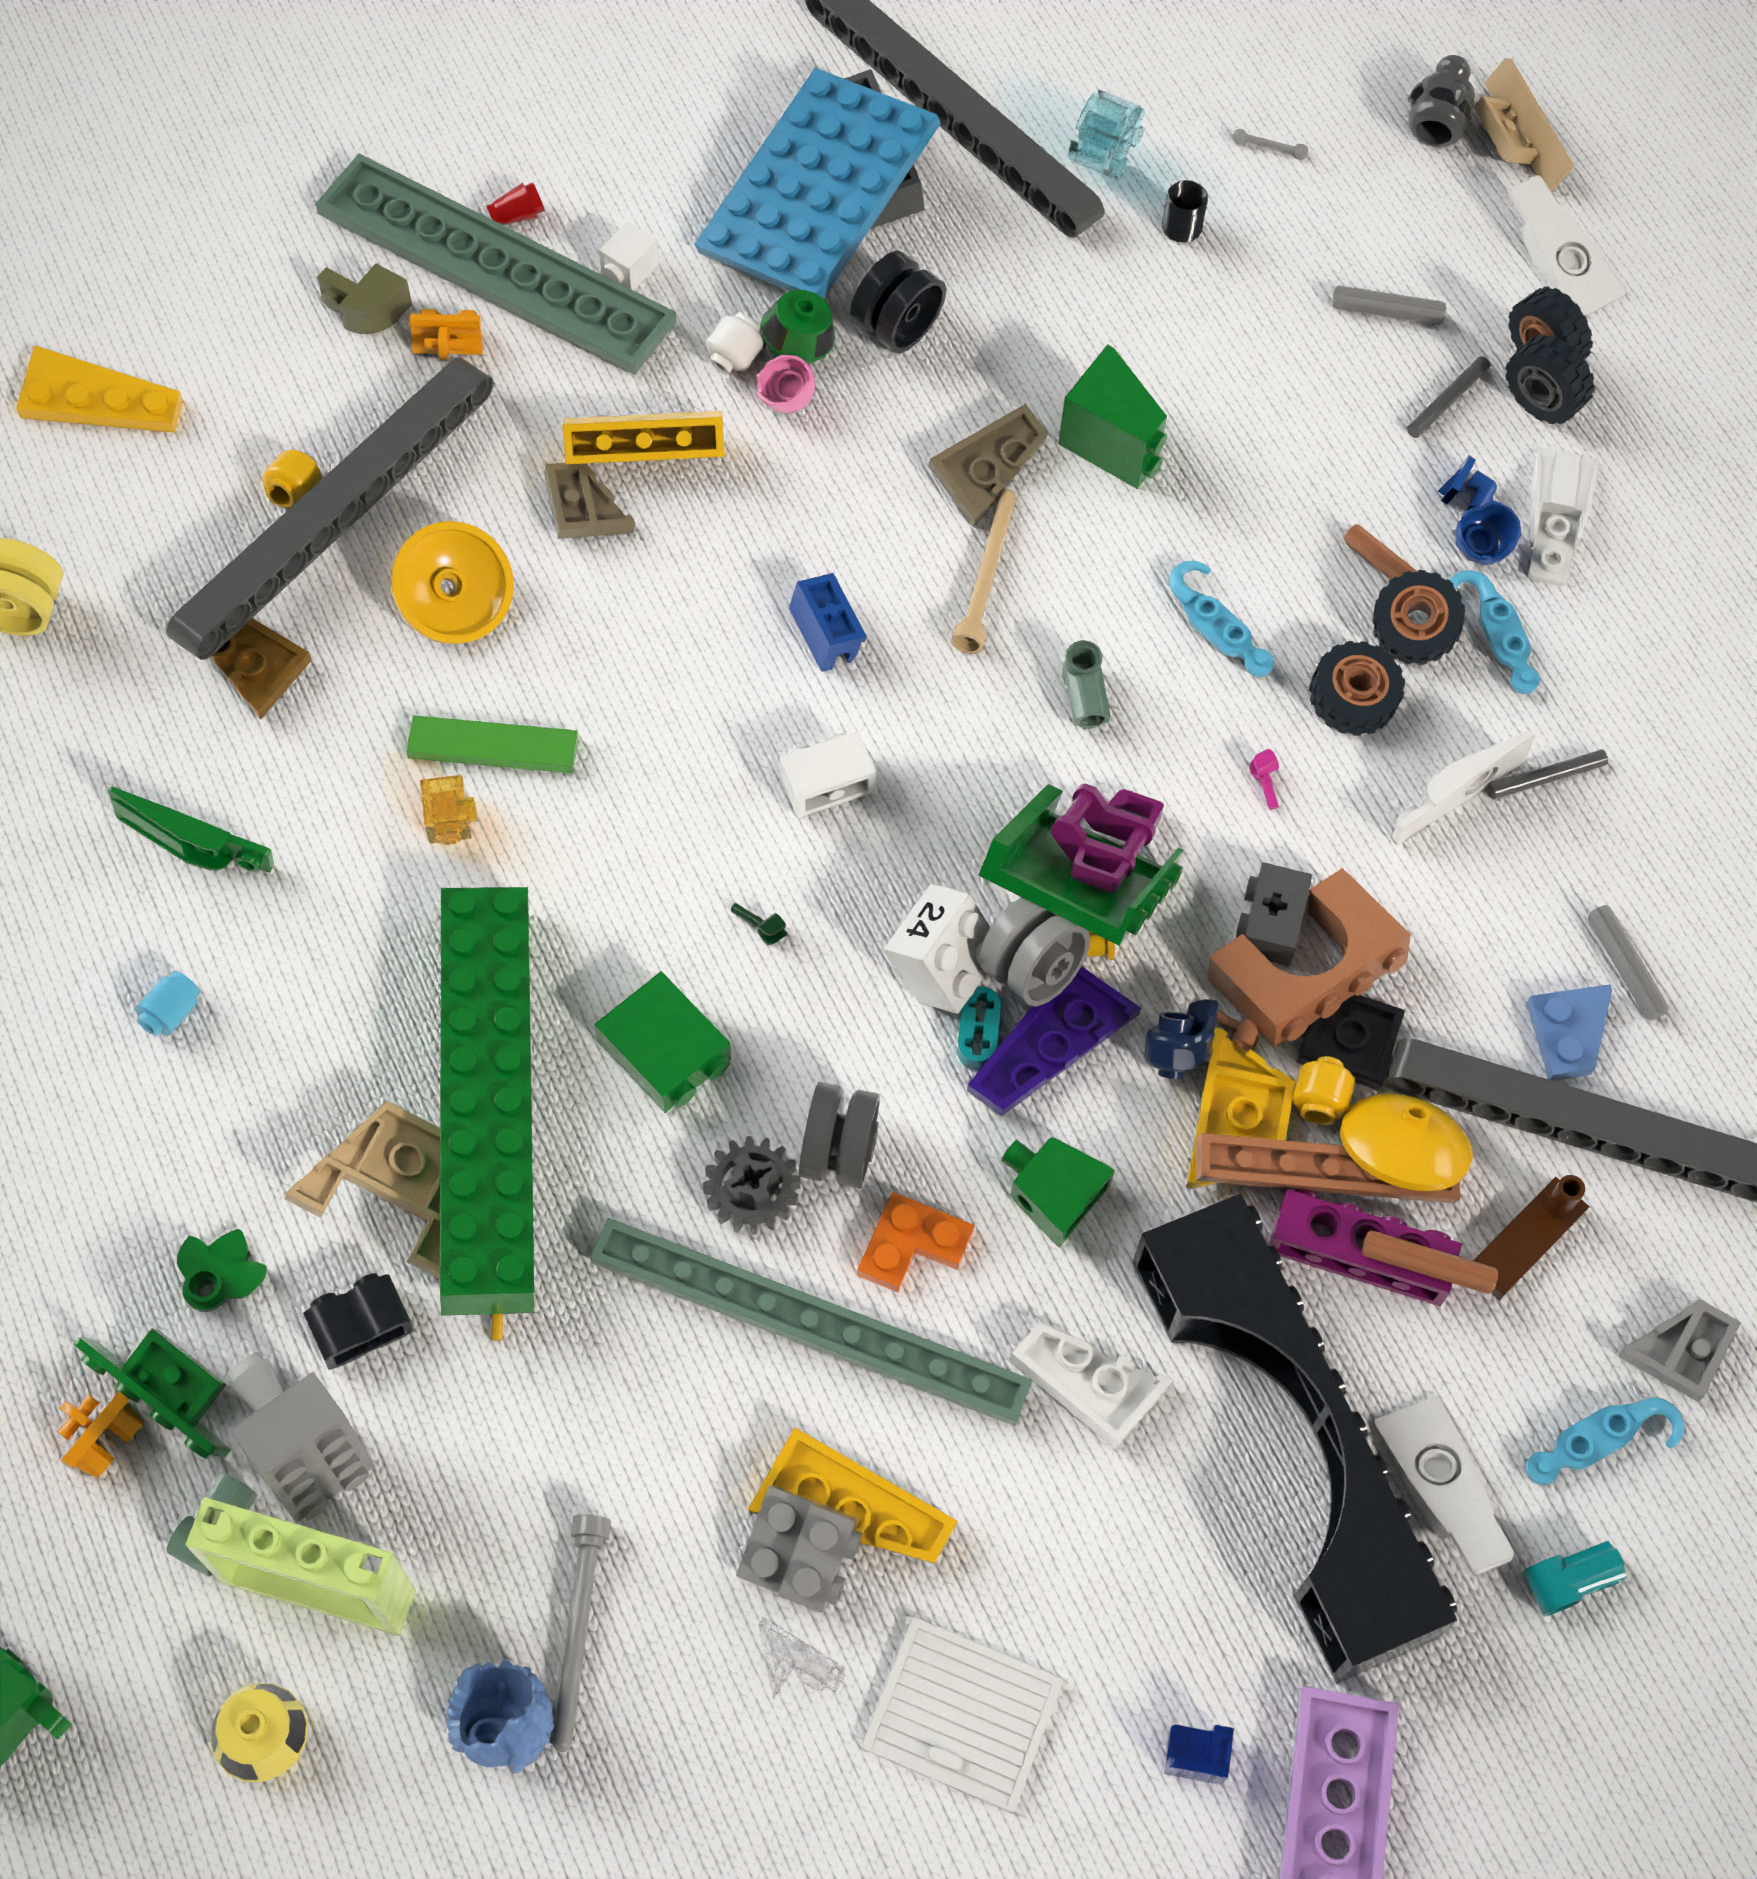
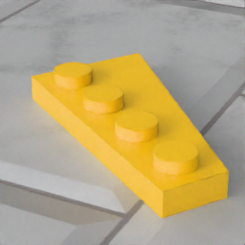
M34 345L16 410L20 418L175 433L183 399L180 391Z
M794 1427L748 1508L749 1512L759 1514L768 1487L772 1484L859 1518L855 1530L863 1533L860 1543L932 1564H936L958 1524V1521L796 1427Z

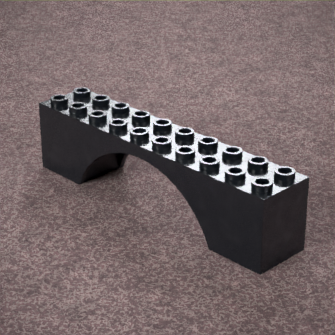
M1240 1193L1142 1233L1132 1263L1171 1343H1191L1211 1347L1229 1353L1256 1367L1276 1382L1291 1397L1304 1414L1316 1436L1325 1461L1330 1489L1328 1528L1315 1566L1293 1596L1336 1684L1437 1640L1457 1621L1454 1614L1457 1612V1605L1450 1590L1445 1585L1440 1586L1432 1570L1434 1568V1560L1429 1548L1422 1540L1417 1541L1409 1525L1412 1523V1517L1405 1501L1401 1497H1395L1387 1482L1390 1479L1387 1465L1380 1454H1373L1365 1438L1368 1436V1431L1362 1416L1356 1410L1351 1411L1344 1397L1346 1394L1344 1381L1335 1368L1330 1369L1323 1355L1325 1346L1321 1335L1315 1327L1309 1328L1302 1314L1304 1305L1299 1292L1293 1285L1288 1286L1281 1273L1283 1270L1281 1257L1273 1245H1267L1261 1233L1263 1225L1258 1211L1253 1205L1248 1206Z

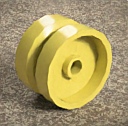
M0 538V632L19 636L38 635L47 630L54 608L53 600L57 598L64 572L61 565L48 553L33 545L6 538Z

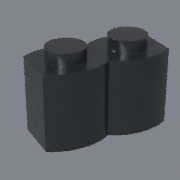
M377 1273L363 1276L353 1284L354 1288L347 1293L340 1295L335 1293L324 1294L313 1300L310 1304L311 1308L303 1312L328 1370L355 1361L371 1350L389 1345L414 1331L410 1318L389 1274L379 1276Z

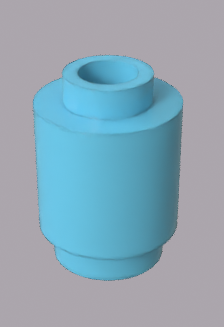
M173 971L169 977L163 976L135 1007L139 1015L137 1019L138 1024L153 1036L157 1037L160 1033L170 1036L197 1005L196 998L201 994L200 989L190 978L178 971Z

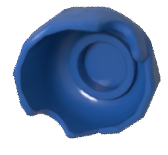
M1489 501L1482 506L1469 509L1461 517L1455 529L1456 546L1468 561L1481 565H1492L1505 559L1515 549L1522 535L1520 520L1512 508L1497 501Z

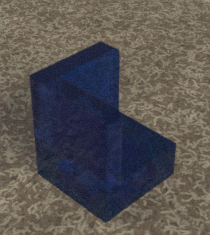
M1177 1724L1172 1725L1169 1731L1164 1774L1222 1785L1229 1775L1234 1728L1215 1724L1208 1731Z

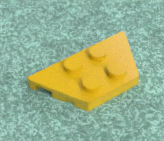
M1217 1027L1214 1029L1215 1036L1211 1043L1213 1053L1207 1065L1186 1188L1189 1189L1216 1184L1215 1182L1196 1181L1197 1136L1201 1133L1285 1141L1287 1136L1295 1081L1279 1069H1273L1268 1066L1264 1058L1251 1049L1246 1052L1227 1038L1228 1033L1225 1030Z

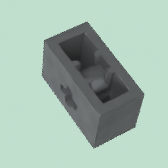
M1262 862L1258 877H1249L1244 900L1251 902L1249 914L1241 912L1235 937L1237 938L1243 934L1270 962L1290 967L1297 948L1313 874ZM1269 911L1275 912V916L1269 915Z

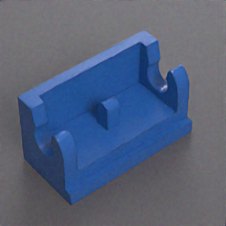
M834 573L797 581L789 610L821 672L831 670L836 663V658L843 653L848 663L854 660L861 643L866 641L867 636Z

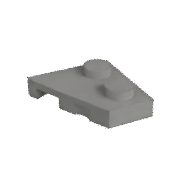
M1699 1299L1673 1318H1669L1656 1326L1651 1332L1637 1341L1626 1345L1618 1357L1699 1402L1704 1397L1741 1322Z

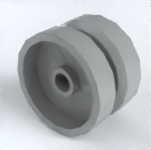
M1021 897L1010 904L993 923L980 949L979 963L985 973L998 983L1008 985L1011 993L1027 1005L1037 1007L1048 1003L1059 995L1074 979L1089 951L1090 935L1088 930Z

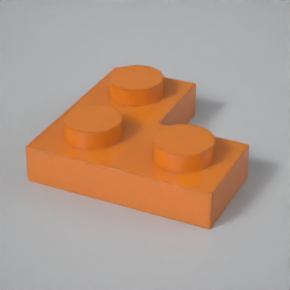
M892 1192L857 1269V1276L899 1293L915 1254L957 1270L972 1237L975 1225Z

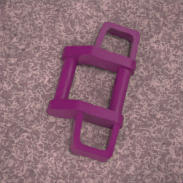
M1084 783L1074 792L1072 797L1073 803L1065 815L1059 816L1053 823L1051 834L1067 857L1073 862L1071 878L1115 893L1135 869V859L1142 847L1148 845L1156 834V827L1161 819L1164 804L1161 801L1126 789L1119 790L1108 803L1097 787ZM1121 809L1130 810L1132 812L1149 817V819L1131 814ZM1082 818L1086 820L1093 830L1126 841L1123 848L1119 849L1086 837V832L1079 824Z

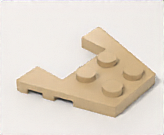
M386 1101L348 1135L345 1141L328 1156L326 1155L300 1181H297L290 1187L284 1199L321 1218L341 1180H348L426 1221V1225L407 1263L440 1279V1128Z

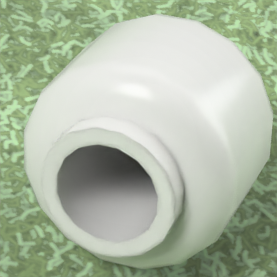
M736 313L735 316L727 315L722 317L706 341L707 349L712 355L710 362L727 374L731 370L738 372L747 371L764 345L763 338L760 335L761 327L751 318L741 313Z

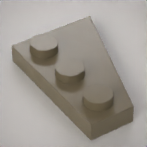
M1024 404L930 458L928 466L974 527L1043 445L1048 433L1029 407Z

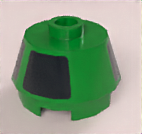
M807 290L786 292L763 314L760 324L764 349L768 346L770 351L777 356H798L809 363V365L821 358H825L833 349L836 339L829 305L819 295Z

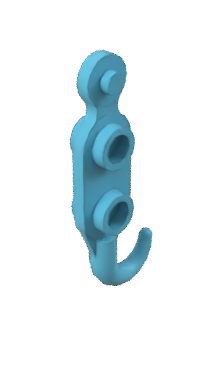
M1185 561L1178 564L1172 570L1169 578L1170 589L1175 597L1180 600L1190 624L1223 654L1242 658L1246 670L1251 675L1265 677L1270 674L1273 669L1274 658L1267 650L1256 648L1252 644V634L1248 627L1214 597L1196 592L1184 583L1183 576L1189 571H1200L1208 575L1211 569L1198 561Z
M1473 570L1460 571L1454 574L1450 581L1454 584L1453 587L1455 589L1461 583H1471L1477 587L1480 594V623L1495 658L1512 671L1510 678L1511 687L1523 695L1533 693L1539 685L1540 677L1537 671L1527 664L1531 646L1515 608L1496 591L1494 584L1484 574Z
M1654 1397L1640 1400L1633 1404L1604 1407L1564 1430L1557 1437L1553 1452L1534 1453L1525 1465L1527 1477L1533 1483L1545 1486L1551 1484L1558 1477L1561 1468L1565 1467L1572 1470L1588 1468L1624 1447L1633 1439L1645 1419L1655 1414L1665 1416L1670 1421L1673 1431L1666 1441V1447L1673 1448L1681 1441L1684 1435V1420L1681 1412L1665 1399Z

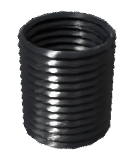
M1182 180L1171 185L1167 191L1162 230L1169 239L1186 243L1195 240L1201 234L1208 202L1207 191L1201 184L1190 180Z

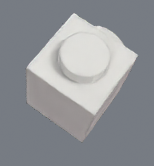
M627 221L612 237H607L600 247L601 274L634 291L659 265L658 239Z

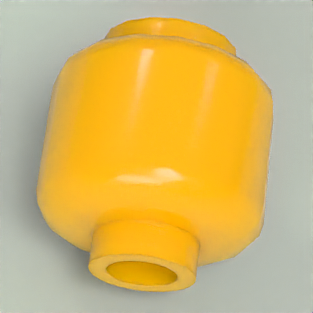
M289 449L282 451L264 471L262 482L266 495L273 504L281 508L290 509L323 477L321 469L313 457L302 451Z
M1324 1056L1319 1057L1317 1061L1307 1062L1299 1069L1293 1093V1104L1306 1121L1318 1125H1331L1335 1120L1343 1118L1344 1114L1348 1111L1354 1090L1355 1078L1349 1070L1343 1067V1063L1336 1058Z

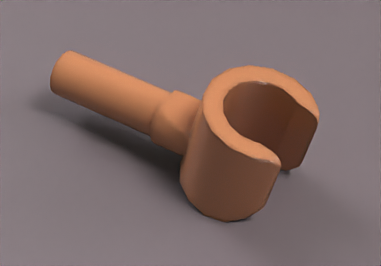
M1218 1010L1217 1022L1235 1033L1231 1041L1246 1052L1249 1049L1254 1051L1259 1040L1256 1024L1250 1020H1240L1239 1022Z

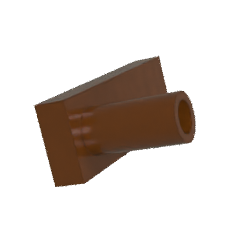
M1566 1175L1559 1180L1555 1176L1473 1260L1498 1270L1497 1284L1491 1294L1499 1301L1590 1207L1581 1199L1586 1189L1584 1182L1579 1177Z

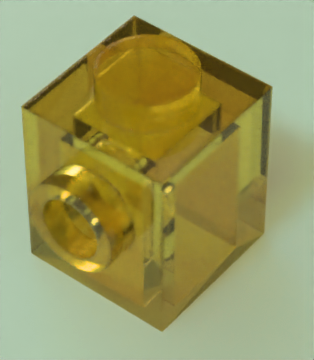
M454 775L420 780L424 825L429 843L452 845L464 839H471L470 823L478 822L475 798L467 797L463 776Z

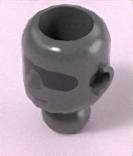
M1448 55L1442 58L1436 66V72L1426 76L1418 83L1408 97V102L1412 104L1408 119L1409 129L1416 139L1426 145L1445 147L1456 143L1464 136L1468 121L1472 118L1470 114L1473 108L1475 92L1472 84L1468 81L1471 72L1470 66L1463 57Z

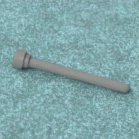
M581 1514L573 1516L571 1536L575 1538L574 1546L579 1549L553 1735V1747L558 1752H566L572 1746L597 1551L603 1549V1541L609 1540L611 1520L596 1515Z

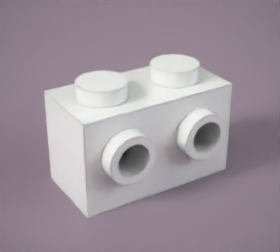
M859 731L849 734L838 733L826 739L825 742L810 747L799 746L788 751L786 755L780 756V778L797 818L876 792V770Z

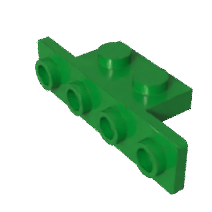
M151 1328L126 1363L96 1340L79 1336L75 1341L74 1346L84 1353L81 1360L85 1365L101 1375H105L108 1372L119 1382L115 1388L120 1393L136 1403L140 1399L153 1408L149 1415L157 1423L171 1431L176 1427L187 1436L184 1444L193 1452L207 1459L209 1455L226 1457L232 1450L199 1423L200 1419L227 1384L161 1331Z

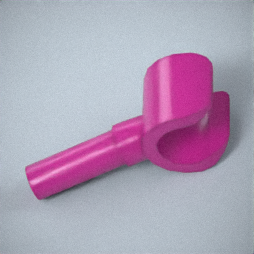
M1266 749L1255 755L1250 763L1249 770L1255 779H1259L1268 808L1273 810L1278 808L1279 805L1269 774L1279 769V763L1274 752L1271 749Z

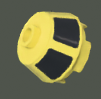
M253 1683L236 1690L220 1705L212 1721L210 1744L215 1760L228 1775L244 1782H265L284 1774L298 1760L307 1742L308 1721L303 1705L291 1691L273 1683Z

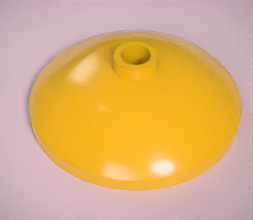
M444 521L423 527L410 536L402 545L393 563L391 589L398 611L404 620L419 634L444 644H465L484 637L502 622L512 602L514 579L506 554L490 535L470 524ZM443 580L452 583V594H446L442 591L441 582Z
M1391 1093L1366 1097L1353 1103L1344 1114L1341 1122L1340 1137L1349 1156L1369 1174L1400 1188L1415 1191H1438L1450 1188L1465 1178L1472 1163V1146L1461 1126L1439 1107L1416 1097Z

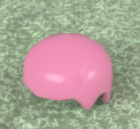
M780 355L768 361L761 373L757 374L756 377L758 385L757 396L776 413L792 414L800 411L811 401L816 386L814 372L809 363L798 356Z

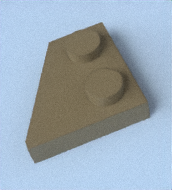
M587 463L545 464L544 475L558 539L634 533V518L630 514L625 516L614 503L615 496L606 485L601 484L597 480L596 474Z

